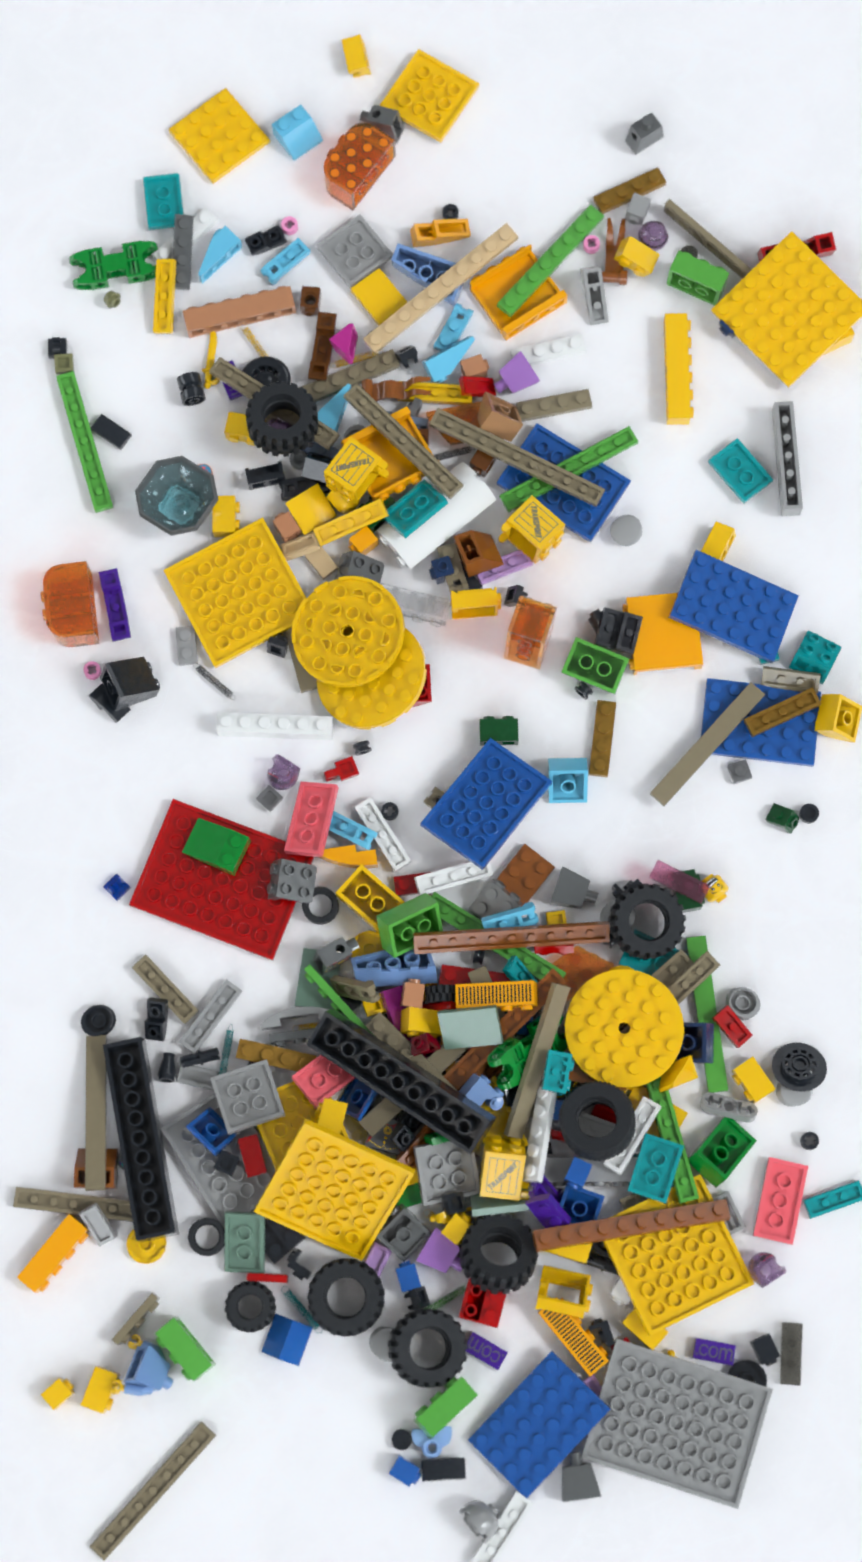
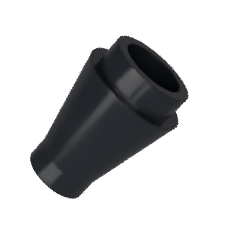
M163 1053L157 1073L160 1082L172 1083L174 1078L177 1077L174 1053Z

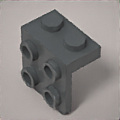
M354 550L343 553L340 557L339 570L334 580L343 576H360L380 584L384 570L383 562Z
M286 859L273 861L270 866L271 880L267 886L268 899H287L307 904L313 901L317 867Z

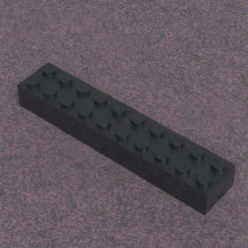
M335 1009L325 1011L306 1044L470 1155L478 1150L497 1118Z
M142 1037L104 1044L103 1050L136 1241L141 1243L179 1235L146 1041Z

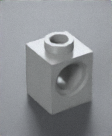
M634 193L626 211L625 220H628L631 224L642 226L650 208L651 199Z

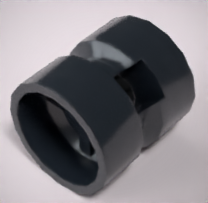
M188 372L177 377L179 390L182 391L180 395L183 405L194 406L205 401L206 397L204 389L201 387L200 373Z

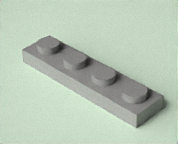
M226 979L179 1043L191 1052L197 1053L243 991Z

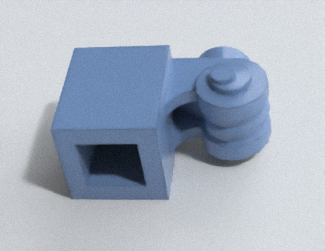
M473 1073L459 1090L461 1094L479 1106L485 1101L486 1106L499 1110L504 1103L503 1096L505 1094L497 1087L493 1089L489 1085L491 1081L484 1075L478 1076Z

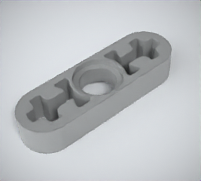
M711 1092L705 1093L700 1101L701 1109L707 1113L747 1123L753 1122L758 1113L756 1105L751 1102ZM731 1104L734 1110L727 1111L724 1105Z

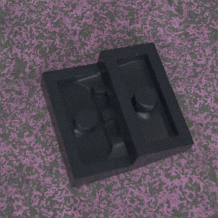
M604 607L594 644L634 654L643 617Z

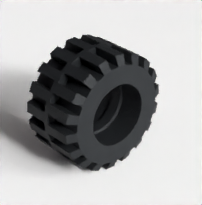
M241 1282L229 1291L228 1297L225 1299L226 1305L224 1310L227 1315L226 1318L233 1327L240 1331H260L268 1326L275 1316V1297L266 1285L259 1282ZM249 1294L256 1295L262 1302V1311L254 1319L243 1317L239 1311L240 1300Z

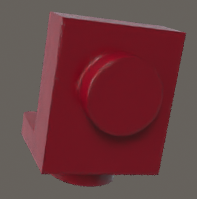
M428 1032L411 1038V1055L413 1056L426 1055L441 1049V1042Z

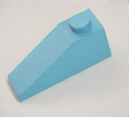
M226 226L218 229L211 239L198 273L202 284L242 248L241 240Z
M468 336L421 361L428 376L431 377V382L437 381V383H441L448 379L447 375L452 373L474 342V336Z
M346 384L318 411V420L338 432L348 403L343 398V395L351 389V384Z

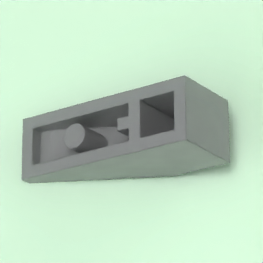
M596 265L580 268L590 325L609 322L601 267Z

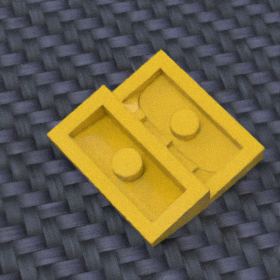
M318 483L285 503L304 535L337 516Z

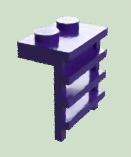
M543 1174L542 1183H531L533 1190L529 1191L530 1199L525 1202V1205L544 1228L569 1225L571 1218L560 1205L564 1190L561 1188L557 1191Z

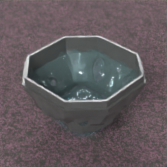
M184 456L157 460L135 490L140 517L171 536L197 531L206 521L218 501L214 475Z

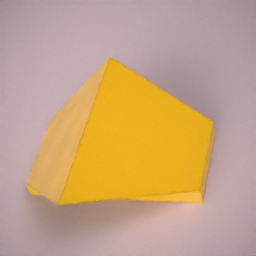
M691 1055L674 1061L672 1066L661 1076L660 1093L698 1078Z

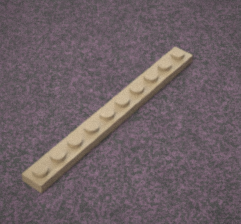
M507 223L504 224L364 337V342L374 354L378 353L518 240V235Z

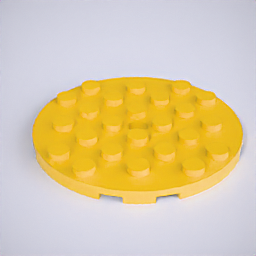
M343 576L338 577L336 580L322 583L314 589V592L307 599L305 598L302 601L293 619L292 643L298 661L312 677L322 683L335 687H356L378 678L394 663L403 645L405 623L398 602L384 586L365 577ZM347 627L353 628V632L350 635L345 636L343 634L344 629Z
M347 627L344 629L343 634L345 636L350 635L353 632V628ZM405 628L401 650L387 671L373 681L356 687H335L317 680V689L321 702L335 719L349 727L369 730L379 726L390 725L414 706L423 690L427 670L425 669L426 658L422 646L415 636Z
M611 970L588 980L574 995L565 1018L566 1043L568 1050L573 1054L572 1057L575 1063L593 1080L611 1083L619 1088L640 1087L662 1076L676 1060L684 1037L682 1012L673 994L656 978L636 970ZM622 1023H627L630 1027V1031L626 1034L619 1031V1025Z

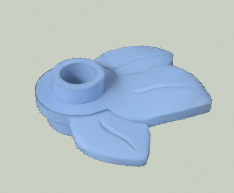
M445 1426L431 1439L421 1429L412 1430L414 1444L421 1447L423 1454L428 1458L439 1456L442 1447L448 1445L452 1437L451 1426ZM434 1444L436 1446L435 1451H429L428 1445Z

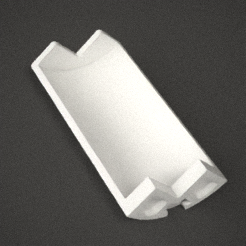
M463 461L450 472L464 487L452 499H449L435 485H432L447 499L448 504L406 539L388 522L377 530L380 535L378 539L381 544L394 550L397 555L396 560L402 567L405 565L412 569L497 500L484 481L481 482L476 476V472Z

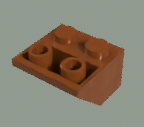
M469 530L454 536L459 557L468 577L504 565L491 534Z
M78 1148L74 1166V1188L85 1189V1148ZM106 1148V1189H117L118 1149Z

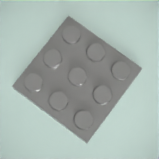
M361 214L317 245V249L349 288H352L393 257V253Z
M267 1059L210 1078L228 1135L285 1116Z
M451 1141L434 1146L423 1144L413 1147L423 1206L443 1202V1195L463 1191L464 1197L480 1194L475 1152L470 1155Z

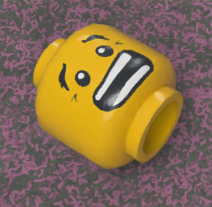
M710 874L701 881L700 891L703 892V895L709 902L717 901V903H720L727 897L725 893L729 890V887L720 875L714 876Z

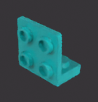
M807 631L789 668L798 671L820 673V683L823 684L842 647L816 633Z
M548 1050L541 1090L555 1092L557 1096L564 1095L566 1091L570 1090L571 1079H569L570 1071L572 1072L574 1067L573 1054Z

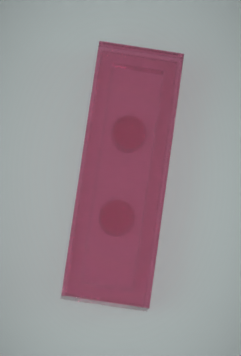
M657 860L649 876L650 879L702 904L710 888V885L660 860Z

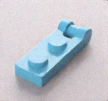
M297 238L263 266L260 272L269 278V282L272 285H275L280 278L306 258L311 251ZM276 268L278 271L273 273L272 269Z
M456 303L453 312L434 344V349L442 351L457 343L474 311L469 308L465 309L461 304ZM459 314L464 316L463 320L457 318Z
M333 811L329 830L370 850L373 838L377 837L378 833ZM363 832L367 834L364 841L360 839Z
M528 902L521 907L481 918L484 929L530 926L538 923L539 918L534 912V903Z

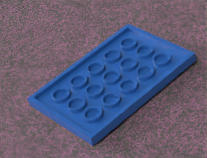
M536 423L520 447L555 465L582 451ZM603 463L579 475V477L605 489L597 507L557 488L536 498L564 522L566 528L590 543L631 483L630 479ZM508 465L496 482V485L508 491L533 478V476Z
M695 550L668 618L769 663H773L799 595Z
M707 678L701 736L749 683ZM754 684L765 693V696L745 718L801 692ZM818 691L817 694L819 700L821 699V691ZM819 707L755 737H751L743 719L712 755L813 767L817 732L814 729Z
M490 738L423 819L420 826L483 870L552 785V780Z
M551 1351L468 1441L525 1498H528L611 1408Z

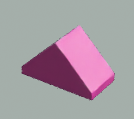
M349 323L329 340L335 352L348 364H353L358 333L354 324Z

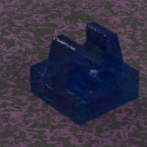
M117 873L103 886L116 901L131 888Z

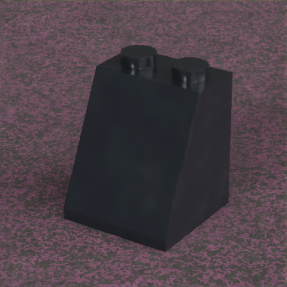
M144 656L106 663L100 676V680L115 711L154 698L160 690L159 681L156 678L154 679L151 664L146 662Z

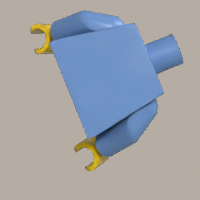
M138 1334L132 1335L131 1339L137 1343L128 1342V1347L136 1349L123 1381L126 1384L122 1385L121 1381L114 1380L112 1384H117L119 1389H110V1392L112 1394H119L121 1391H124V1394L143 1396L150 1395L154 1391H160L162 1387L166 1390L169 1389L173 1384V1379L167 1376L170 1363L165 1360L161 1348L146 1340L141 1341V1337Z

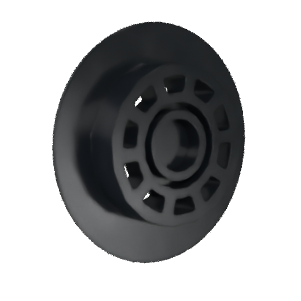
M270 356L255 358L242 370L261 384L266 385V387L270 386V383L273 382L281 384V381H284L289 385L291 382L288 367L281 360Z
M796 1042L786 1044L776 1051L772 1059V1071L777 1081L787 1089L806 1092L817 1088L824 1081L827 1074V1064L823 1055L816 1048L805 1043Z

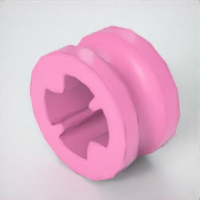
M288 216L282 220V231L286 235H294L298 231L297 220L294 217ZM288 223H292L291 229L287 228Z
M589 235L584 239L583 248L586 253L594 254L599 250L600 240L597 236ZM588 242H595V247H588Z
M94 661L85 664L83 670L85 676L90 680L98 679L101 675L100 665ZM96 667V673L93 674L92 672V674H89L88 669Z

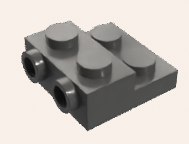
M492 879L468 909L481 920V918L521 907L523 903L520 902L521 898L514 892L510 893L505 889L506 886L498 879Z
M401 1203L399 1206L395 1205L378 1233L377 1238L405 1262L432 1233Z

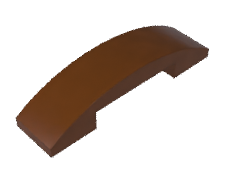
M318 312L316 336L308 379L327 380L333 350L329 339L335 335L337 314Z

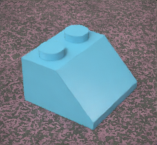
M301 104L271 124L273 135L294 161L323 142V138L313 119Z
M548 758V778L552 780V785L548 788L549 803H587V758Z

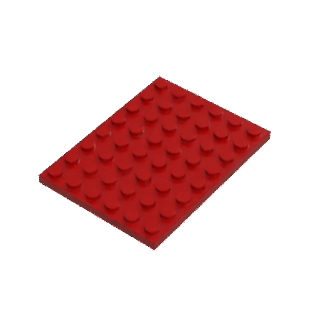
M173 799L129 906L273 961L297 901L268 899L267 886L271 880L270 866L273 861L278 859L312 865L315 857L286 854L284 852L286 841ZM198 818L232 829L250 838L251 843L235 876L182 853Z

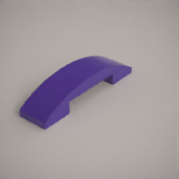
M118 569L99 572V577L104 594L112 641L131 638Z

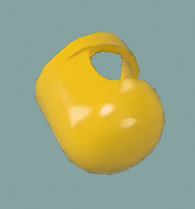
M331 491L327 495L330 503L342 514L352 512L360 503V500L357 504L352 501L350 503L345 501L341 497L342 494L338 491Z

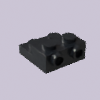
M266 1218L265 1253L276 1264L306 1238L303 1234Z

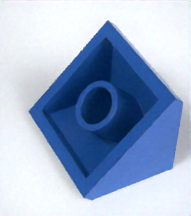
M356 1078L349 1083L339 1102L347 1103L346 1115L359 1122L366 1116L379 1093Z
M211 1107L186 1126L216 1157L238 1135L237 1132L228 1135L224 1120Z
M565 1186L560 1205L570 1216V1224L594 1221L598 1219L605 1196L583 1188L574 1190Z
M275 1313L261 1352L299 1366L313 1327Z

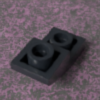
M279 224L263 233L259 231L245 239L252 256L270 251L288 242Z
M102 683L88 695L100 710L104 709L115 723L131 710L129 707L115 711Z
M149 997L147 999V1019L144 1021L145 1039L164 1041L168 1020V999Z
M406 1111L402 1114L390 1138L401 1152H404L416 1138L413 1133L422 1122Z
M465 1458L421 1460L422 1482L466 1479Z

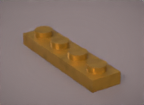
M659 167L594 196L593 201L598 210L605 214L629 203L634 193L644 196L665 186L666 180Z
M812 687L745 718L744 723L751 737H755L821 706V702Z
M597 700L589 768L590 776L608 778L616 702Z
M239 1039L235 1058L256 1063L267 1059L269 1066L298 1072L317 1056Z

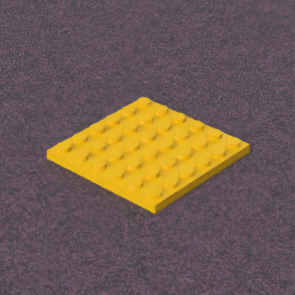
M791 231L711 309V312L719 320L722 319L734 331V335L789 388L862 318V299Z
M263 517L163 570L215 668L268 641L270 636L275 637L278 633H283L292 628L296 611L306 598Z
M305 1119L256 1204L254 1212L362 1261L412 1179L415 1169Z
M701 1174L693 1177L699 1199L679 1204L675 1188L672 1187L666 1204L649 1198L612 1217L714 1200ZM724 1221L603 1241L648 1336L755 1284Z

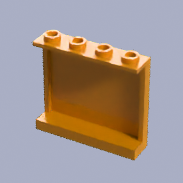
M531 244L527 247L519 248L514 255L506 256L502 259L501 263L496 266H490L485 273L474 276L469 282V290L506 341L567 303L568 295L564 290L560 291L552 278L549 277L511 318L497 307V303L538 261L532 252Z
M407 406L391 414L402 427L432 454L412 420L411 412ZM372 425L341 440V447H343L348 439L353 437L387 462L388 468L386 470H388L389 476L383 478L378 475L367 489L373 502L381 498L382 501H385L389 498V495L395 492L400 493L406 489V486L411 483L415 485L425 477L418 468Z
M678 593L627 597L625 604H622L623 612L643 617L634 654H631L632 658L629 660V668L633 670L634 675H637V672L694 667V670L702 669L703 656L700 632L668 618Z

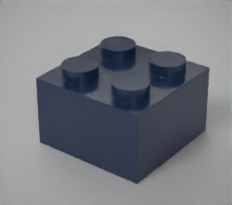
M684 1023L683 1042L675 1061L691 1055L694 1063L713 1064L714 1024Z

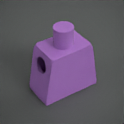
M520 351L499 370L502 379L494 383V386L499 394L507 388L514 394L540 382V379Z
M435 1228L416 1261L444 1273H447L450 1266L460 1273L462 1271L460 1265L461 1258L457 1256L460 1248L444 1236L438 1228Z

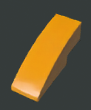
M468 219L433 220L432 223L414 224L410 229L413 247L439 245L471 236Z
M355 845L324 849L323 857H319L327 862L349 868H358L361 864L367 869L378 868L376 849L356 852Z

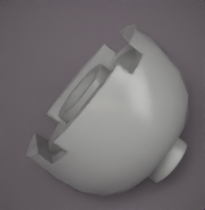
M476 1500L466 1504L459 1510L460 1514L464 1513L466 1515L463 1520L477 1537L480 1534L484 1537L481 1540L483 1543L486 1544L496 1534L498 1529L496 1514L498 1511L491 1503L486 1505L484 1502Z

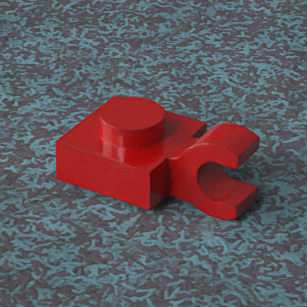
M353 756L334 762L336 768L324 772L326 782L332 781L337 777H340L342 782L359 775Z

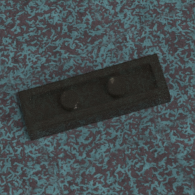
M782 1322L779 1384L801 1386L803 1328L801 1323Z

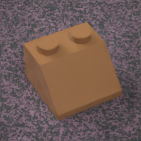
M485 391L477 416L480 428L503 440L512 442L523 426L517 407Z

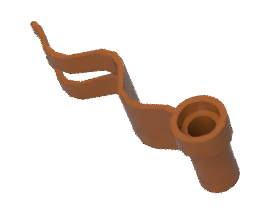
M607 218L605 271H602L603 282L627 285V270H623L624 267L614 260L621 240L625 239V219L621 220L617 243L614 246L613 226L611 218Z
M412 377L405 382L385 380L374 384L373 380L364 379L362 380V388L375 401L387 398L406 400L414 395H431V391L422 389L405 391L415 383L431 381V377Z

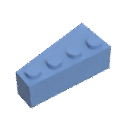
M399 243L391 260L392 266L425 288L456 264ZM463 284L443 300L455 307Z
M414 949L394 958L383 950L350 958L354 979L365 982L372 980L376 987L403 985V982H408L409 979L420 980V984L438 983L436 967L431 953L414 954Z

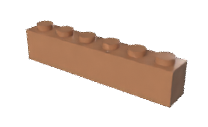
M279 286L275 290H262L257 294H245L236 299L227 298L219 303L211 302L201 307H189L183 311L189 338L210 334L212 331L218 332L240 327V325L244 326L295 314L296 308L291 287Z

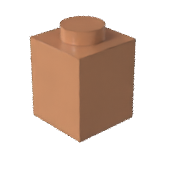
M481 354L460 361V369L463 376L487 377L489 365L486 359L483 360Z
M289 511L278 514L273 520L274 527L284 543L301 536V530Z
M409 979L408 982H403L400 1006L422 1008L425 984H420V980Z

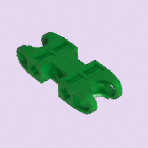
M152 241L123 243V252L104 255L102 247L86 249L69 257L71 265L86 269L84 274L73 280V287L78 290H97L109 288L108 279L127 276L129 284L145 282L156 278V265L148 264L145 260L158 250L157 243Z
M562 1014V1016H561L559 1025L561 1024V1021H562L563 1018H564L563 1014ZM541 1015L526 1025L529 1031L526 1037L522 1040L510 1037L488 1055L487 1062L490 1067H497L501 1064L503 1066L499 1079L496 1081L499 1089L506 1090L519 1085ZM556 1031L551 1050L564 1052L568 1048L565 1033L558 1035Z

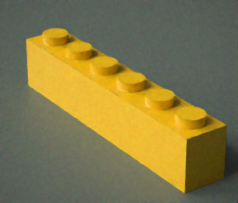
M665 313L667 425H689L690 418L694 417V408L690 407V401H693V389H690L693 374L689 372V366H692V354L688 352V348H691V337H688V331H691V320H687V313Z

